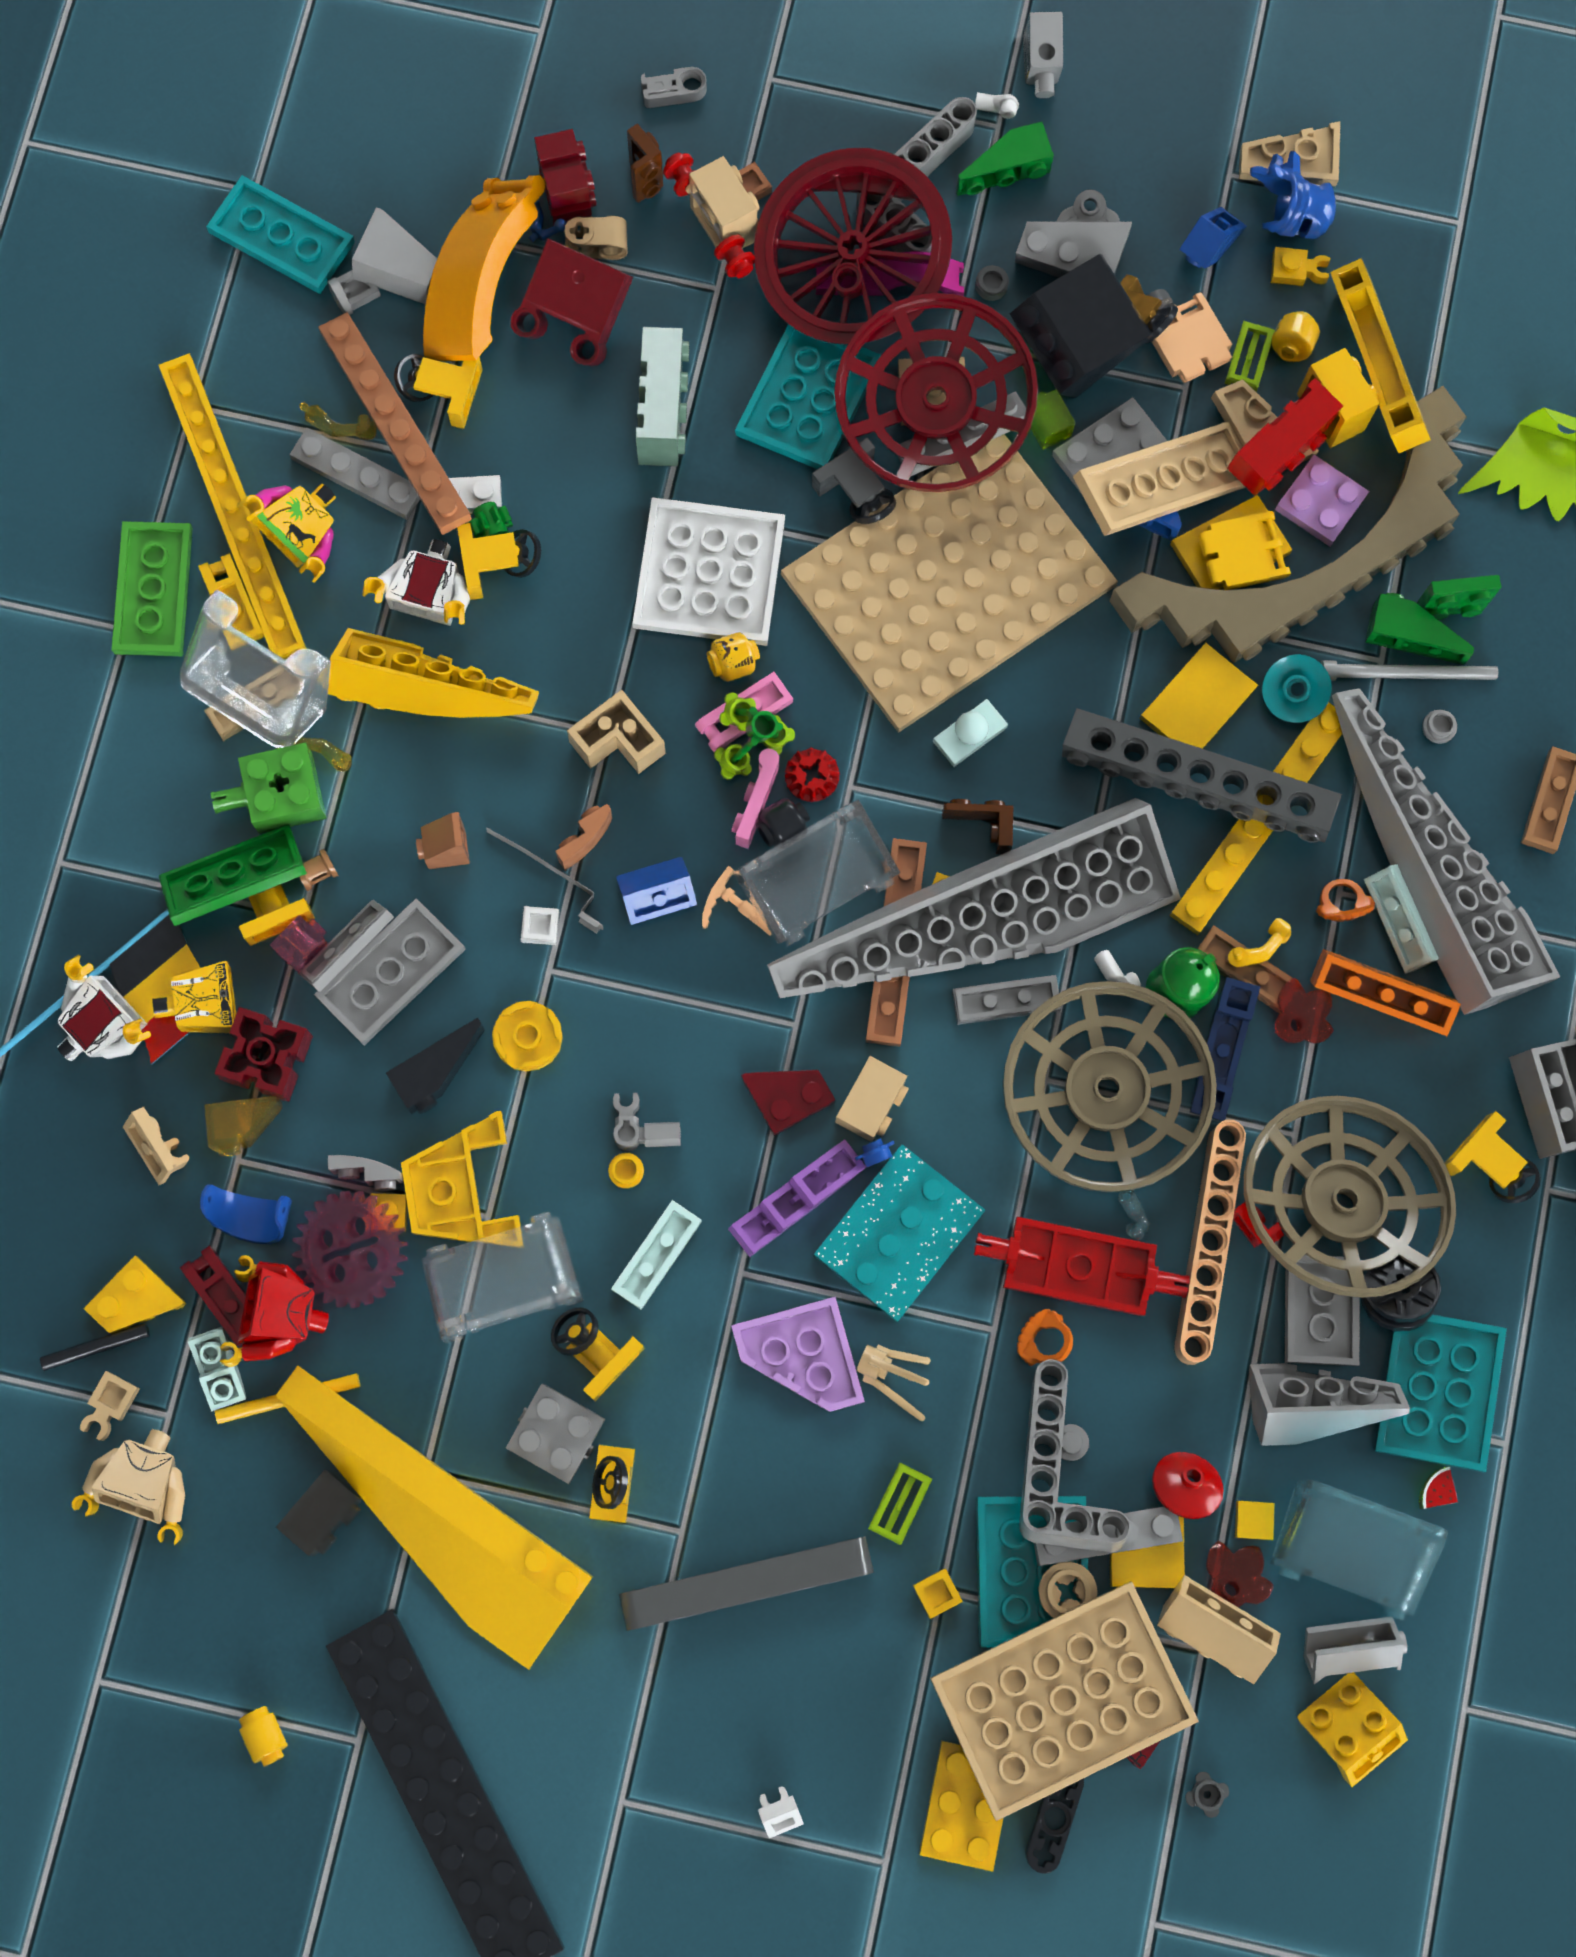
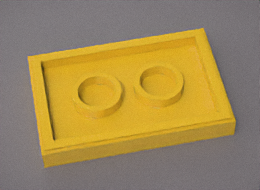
M1258 495L1171 541V547L1196 587L1224 590L1223 585H1211L1206 564L1207 561L1216 558H1204L1198 538L1199 533L1208 531V526L1211 523L1268 512ZM1273 520L1277 538L1281 539L1283 543L1281 552L1284 558L1291 554L1292 548ZM1264 523L1263 526L1267 540L1271 541L1267 525ZM1271 551L1272 558L1275 563L1277 562L1274 551Z
M1205 643L1142 713L1139 719L1159 735L1204 749L1256 690L1258 684L1209 644Z

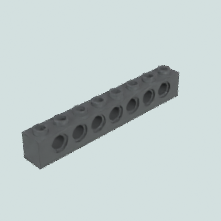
M1076 708L1063 743L1062 757L1067 758V761L1073 765L1080 767L1089 765L1098 768L1101 773L1109 777H1119L1120 775L1132 779V782L1140 787L1151 788L1153 786L1165 790L1167 795L1177 799L1187 797L1198 801V804L1204 808L1211 810L1220 808L1231 812L1234 817L1244 821L1254 819L1265 823V826L1271 830L1278 832L1287 830L1298 834V837L1302 840L1312 843L1318 841L1325 843L1342 796L1340 793ZM1102 741L1107 743L1109 748L1099 751L1093 748L1092 744ZM1136 752L1141 755L1142 759L1135 762L1129 761L1125 754ZM1170 763L1175 770L1163 772L1158 768V765ZM1200 773L1205 775L1208 781L1197 783L1190 776ZM1234 784L1240 788L1241 792L1230 794L1224 789V786ZM1268 795L1273 799L1274 803L1264 805L1258 801L1257 797ZM1301 806L1307 811V814L1297 816L1290 808Z

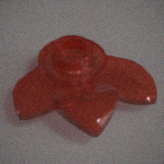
M1296 978L1290 979L1283 986L1278 996V1006L1281 1013L1275 1022L1277 1035L1287 1043H1298L1305 1040L1315 1044L1325 1041L1334 1031L1330 1023L1325 1020L1332 1008L1331 993L1322 989L1305 993L1302 985ZM1293 1019L1297 1023L1296 1032L1291 1028V1022Z
M1217 1541L1211 1547L1206 1561V1568L1213 1579L1211 1585L1212 1592L1238 1608L1244 1603H1262L1270 1596L1274 1585L1271 1581L1261 1576L1264 1569V1557L1258 1546H1246L1237 1550L1234 1554L1221 1541ZM1226 1584H1230L1235 1588V1596H1231L1226 1592Z

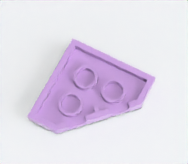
M836 1297L731 1325L742 1363L828 1412L865 1402Z

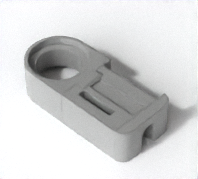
M697 67L674 69V74L646 78L645 73L642 74L641 88L645 107L654 108L695 102L702 99L707 91L705 73ZM695 78L700 81L701 86L696 90H688L683 86V83L687 79Z

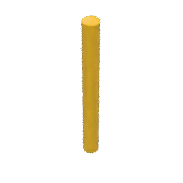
M357 1373L322 1382L336 1393L361 1387ZM275 1394L215 1410V1417L217 1423L221 1424L285 1406Z

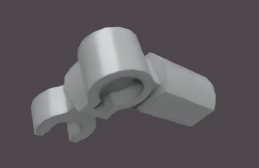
M619 1093L614 1094L613 1106L619 1116L615 1118L613 1135L619 1149L633 1151L639 1144H645V1147L681 1146L680 1122L644 1123V1127H639V1118L635 1116L640 1108L638 1094L633 1093V1102L627 1107L620 1104Z

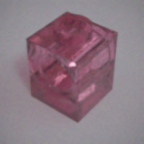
M299 915L270 946L279 957L299 974L328 944L323 937L327 932L313 918L306 922Z

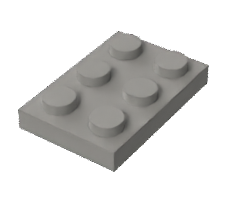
M1132 397L1054 449L1052 457L1081 493L1073 478L1079 470L1167 442V440Z
M1304 1255L1296 1263L1305 1271L1325 1281L1351 1287L1346 1270L1325 1266L1307 1255ZM1330 1256L1340 1260H1344V1257ZM1286 1269L1285 1363L1359 1366L1360 1297L1343 1296L1321 1290L1301 1280Z

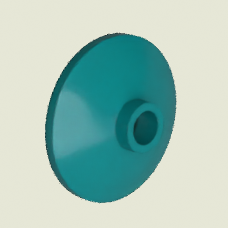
M1301 654L1289 655L1276 661L1267 671L1262 685L1263 698L1268 709L1279 719L1291 723H1302L1317 717L1326 708L1332 692L1331 679L1325 667L1316 659ZM1296 683H1301L1304 686V692L1300 696L1293 695L1291 691L1292 686Z

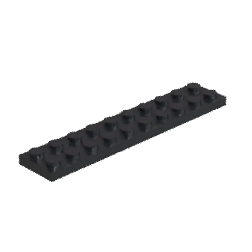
M394 1609L387 1611L326 1645L480 1956L552 1957L564 1950L565 1947Z

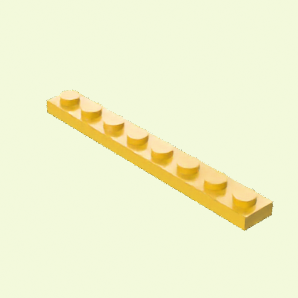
M1328 702L1326 708L1307 723L1273 772L1306 783L1310 780L1343 734L1335 706ZM1268 795L1257 797L1258 801L1264 805L1274 803L1273 799ZM1238 819L1174 908L1170 917L1196 935H1199L1273 830L1267 828L1265 823L1254 819L1250 821Z

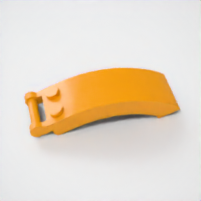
M530 175L526 179L501 181L499 178H487L483 184V192L472 199V204L453 226L437 258L428 289L423 327L424 357L437 361H476L492 342L490 325L497 284L507 258L515 244L538 217V211L534 203L545 191V182L542 176Z

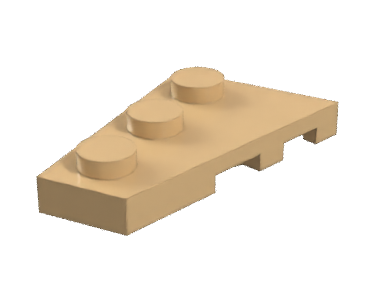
M1340 121L1329 123L1328 127L1313 130V127L1303 129L1299 134L1286 137L1276 135L1242 143L1239 179L1260 181L1251 176L1250 168L1262 166L1268 169L1273 154H1278L1284 158L1283 164L1287 163L1290 152L1295 151L1300 155V172L1305 180L1317 185L1331 183L1332 186H1336L1339 180Z
M1244 380L1215 391L1211 397L1224 421L1230 422L1242 446L1250 441L1267 423L1271 424L1277 418L1271 411L1272 406ZM1309 448L1304 453L1306 457L1302 462L1311 459L1319 450L1317 449L1313 452Z

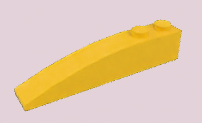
M347 628L330 657L326 694L336 696L343 701L366 703L376 709H390L421 715L459 718L500 717L532 713L539 696V691L505 678L488 679L483 670L469 666L467 669H462L452 665V658L442 654L437 659L423 654L424 648L421 646Z

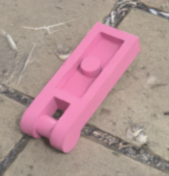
M772 672L738 694L740 698H752L756 703L758 712L768 711L773 715L793 703V697L775 672ZM726 703L703 716L695 723V727L700 734H705L709 739L708 745L713 752L720 747L725 749L731 742L746 733V731H740L737 726L731 724L722 733L717 729L716 725L720 722L719 716L724 712Z
M769 748L764 749L759 754V776L756 783L750 781L744 796V801L748 802L744 814L738 812L731 831L736 833V845L746 849L750 847L757 829L756 823L759 822V814L765 808L779 771V755L775 750Z

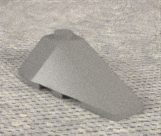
M1287 1363L1250 1364L1249 1367L1252 1419L1261 1446L1297 1445L1409 1414L1410 1411L1402 1388L1397 1383L1358 1376L1353 1377L1349 1381L1331 1377V1371L1320 1369L1318 1375L1297 1371V1365Z

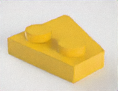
M134 1256L83 1309L108 1333L113 1334L127 1329L136 1323H143L156 1318L155 1316L173 1309L183 1308L187 1303L139 1257Z

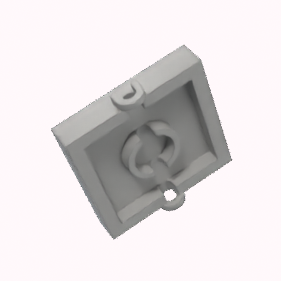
M542 1383L528 1409L525 1407L522 1415L518 1418L520 1423L506 1449L569 1484L583 1459H588L594 1449L592 1443L605 1418Z

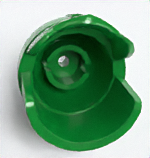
M1184 947L1174 950L1149 974L1146 988L1170 1000L1191 1019L1203 1006L1213 999L1219 988L1220 974L1215 963L1216 958L1211 953L1206 954L1196 948Z

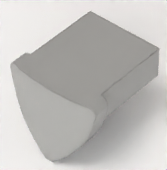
M352 270L338 278L334 277L327 281L336 304L343 313L348 312L349 315L353 314V310L381 296L375 284L353 279Z

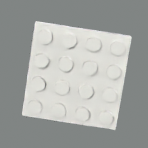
M652 497L632 623L633 628L710 639H720L740 632L747 637L748 641L754 640L756 645L767 646L785 515Z

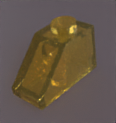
M277 1096L205 1104L208 1147L214 1152H219V1156H234L241 1154V1149L251 1148L283 1109L282 1101Z

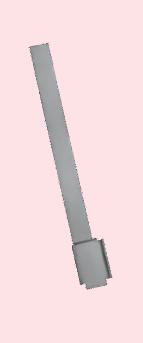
M486 828L487 833L520 850L590 894V899L578 915L580 917L578 922L596 934L600 929L603 930L601 923L584 913L585 909L594 899L593 891L525 848Z

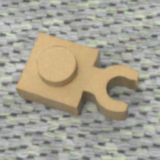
M105 1371L87 1403L96 1408L93 1414L86 1416L82 1420L80 1430L88 1432L90 1426L94 1422H98L101 1430L96 1439L100 1441L107 1439L111 1432L110 1420L112 1417L119 1421L124 1419L140 1388Z

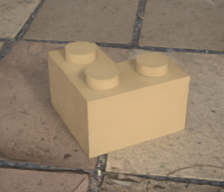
M620 690L567 730L569 743L590 769L617 748L638 774L666 754L664 740L623 690Z

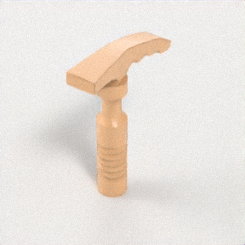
M728 866L712 887L707 898L702 916V928L706 929L710 923L708 919L712 914L711 909L717 904L715 900L721 897L724 901L733 903L738 907V911L742 915L752 920L755 925L771 936L779 925L756 909L747 900H741L735 895L733 889L730 887L726 889V884L734 873V870Z

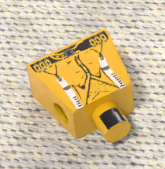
M227 961L176 975L171 978L172 995L152 998L155 1018L175 1016L176 1026L181 1032L230 1033L237 1014L231 967Z

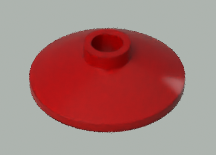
M1175 1452L1163 1457L1154 1469L1152 1476L1154 1492L1161 1504L1175 1515L1187 1519H1201L1214 1513L1221 1504L1224 1494L1222 1479L1217 1470L1204 1458L1188 1452ZM1188 1477L1192 1478L1195 1482L1190 1481Z

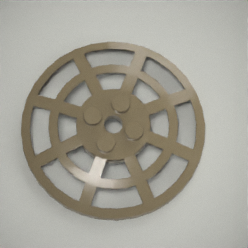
M1114 981L1085 983L1066 989L1049 998L1034 1010L1020 1027L1010 1046L1004 1067L1003 1094L1005 1109L1011 1127L1022 1147L1036 1163L1051 1175L1070 1185L1090 1191H1131L1152 1185L1172 1174L1190 1158L1201 1144L1210 1126L1216 1103L1217 1083L1214 1063L1208 1045L1197 1026L1183 1010L1164 996L1148 988L1131 983ZM1095 995L1127 996L1141 1000L1153 1007L1142 1024L1123 1017L1099 1016ZM1081 998L1084 1020L1066 1027L1051 1042L1033 1030L1053 1010L1070 1001ZM1165 1014L1186 1034L1196 1051L1199 1062L1178 1067L1169 1047L1154 1033V1030ZM1101 1027L1120 1028L1130 1031L1135 1035L1126 1049L1116 1046H1105ZM1087 1030L1091 1049L1083 1053L1077 1060H1074L1059 1049L1071 1037ZM1026 1042L1042 1054L1035 1073V1096L1014 1099L1015 1066L1020 1050ZM1146 1042L1151 1044L1159 1053L1167 1070L1148 1074L1143 1063L1137 1058ZM1052 1061L1068 1072L1065 1091L1045 1094V1076L1048 1066ZM1203 1076V1107L1198 1124L1192 1133L1174 1122L1178 1116L1182 1100V1081ZM1105 1079L1115 1082L1118 1088L1117 1095L1112 1098L1103 1097L1098 1091L1099 1082ZM1170 1084V1104L1164 1117L1147 1107L1151 1095V1088ZM1063 1105L1069 1106L1072 1113L1079 1120L1069 1136L1064 1134L1057 1126L1048 1108ZM1038 1110L1046 1129L1062 1145L1052 1162L1043 1156L1030 1141L1020 1123L1018 1113ZM1138 1118L1157 1129L1145 1141L1128 1148L1124 1128L1133 1124ZM1090 1128L1099 1131H1109L1114 1151L1094 1150L1082 1146L1081 1142ZM1166 1135L1185 1145L1180 1153L1165 1166L1146 1176L1136 1177L1131 1158L1138 1157L1151 1150ZM1074 1153L1094 1161H1117L1122 1181H1092L1072 1175L1065 1171L1064 1168Z
M1323 1096L1298 1102L1284 1109L1268 1122L1256 1138L1247 1157L1243 1175L1244 1198L1247 1212L1256 1234L1266 1249L1283 1267L1301 1280L1321 1290L1338 1295L1361 1298L1384 1296L1401 1291L1418 1282L1437 1264L1446 1251L1453 1235L1456 1219L1455 1192L1450 1174L1442 1157L1430 1140L1415 1125L1398 1113L1378 1103L1347 1096ZM1318 1112H1328L1329 1133L1310 1136L1292 1146L1280 1132L1283 1126L1300 1117ZM1343 1112L1373 1119L1389 1127L1397 1135L1385 1148H1382L1380 1145L1364 1137L1344 1133ZM1269 1140L1283 1156L1274 1173L1272 1192L1253 1189L1256 1162L1263 1147ZM1408 1143L1418 1152L1429 1168L1436 1183L1438 1193L1416 1195L1409 1175L1396 1159ZM1329 1145L1330 1161L1319 1165L1316 1169L1301 1156V1154L1312 1148ZM1344 1145L1361 1149L1373 1155L1375 1159L1368 1167L1352 1160H1346ZM1290 1166L1306 1180L1301 1195L1285 1194L1282 1192L1284 1178ZM1386 1168L1397 1179L1404 1196L1388 1197L1387 1191L1378 1177ZM1337 1195H1347L1351 1198L1353 1207L1345 1208L1341 1206L1337 1201ZM1255 1203L1274 1207L1275 1215L1281 1228L1294 1244L1285 1254L1273 1242L1263 1227ZM1440 1207L1441 1219L1438 1236L1431 1252L1426 1257L1408 1246V1244L1412 1240L1417 1228L1418 1209ZM1285 1208L1302 1209L1307 1220L1312 1226L1302 1237L1291 1225ZM1406 1210L1405 1226L1399 1239L1381 1227L1388 1211ZM1322 1236L1340 1242L1342 1244L1344 1260L1330 1257L1316 1250L1313 1246ZM1373 1237L1389 1249L1377 1257L1360 1260L1357 1243ZM1306 1254L1311 1259L1325 1266L1346 1270L1351 1287L1325 1281L1305 1271L1296 1263ZM1397 1256L1417 1267L1411 1274L1397 1282L1377 1288H1367L1363 1271L1381 1267L1393 1261Z

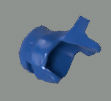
M1291 151L1288 162L1283 164L1284 158L1278 154H1273L1268 169L1262 166L1250 168L1252 177L1260 180L1270 192L1278 195L1274 221L1262 223V229L1277 233L1280 236L1294 237L1299 235L1301 238L1310 240L1318 239L1326 233L1329 226L1333 223L1336 213L1334 190L1331 183L1317 185L1303 178L1300 172V155L1295 151Z

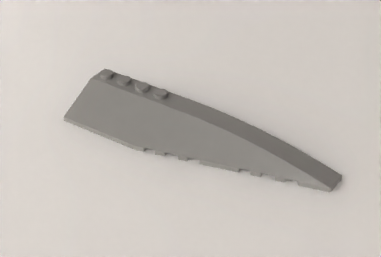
M1134 798L888 904L767 964V968L778 997L786 998L822 992L828 988L841 986L846 988L857 986L859 983L882 982L895 977H912L960 969L967 965L979 963L984 965L995 963L997 960L1026 958L1029 955L1039 953H1056L1178 901L1181 897L1151 804Z

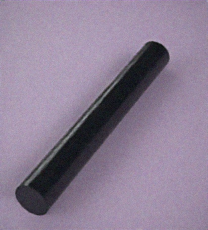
M146 1323L42 1356L40 1357L41 1367L46 1371L150 1337L148 1326Z

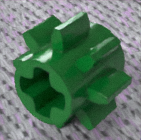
M487 502L475 508L473 511L475 518L469 521L475 538L509 533L507 528L513 526L506 506L498 509L495 502Z

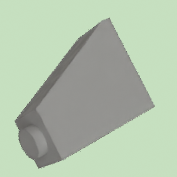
M376 207L352 258L353 279L375 284L378 288L426 305L430 280L437 258L384 210Z

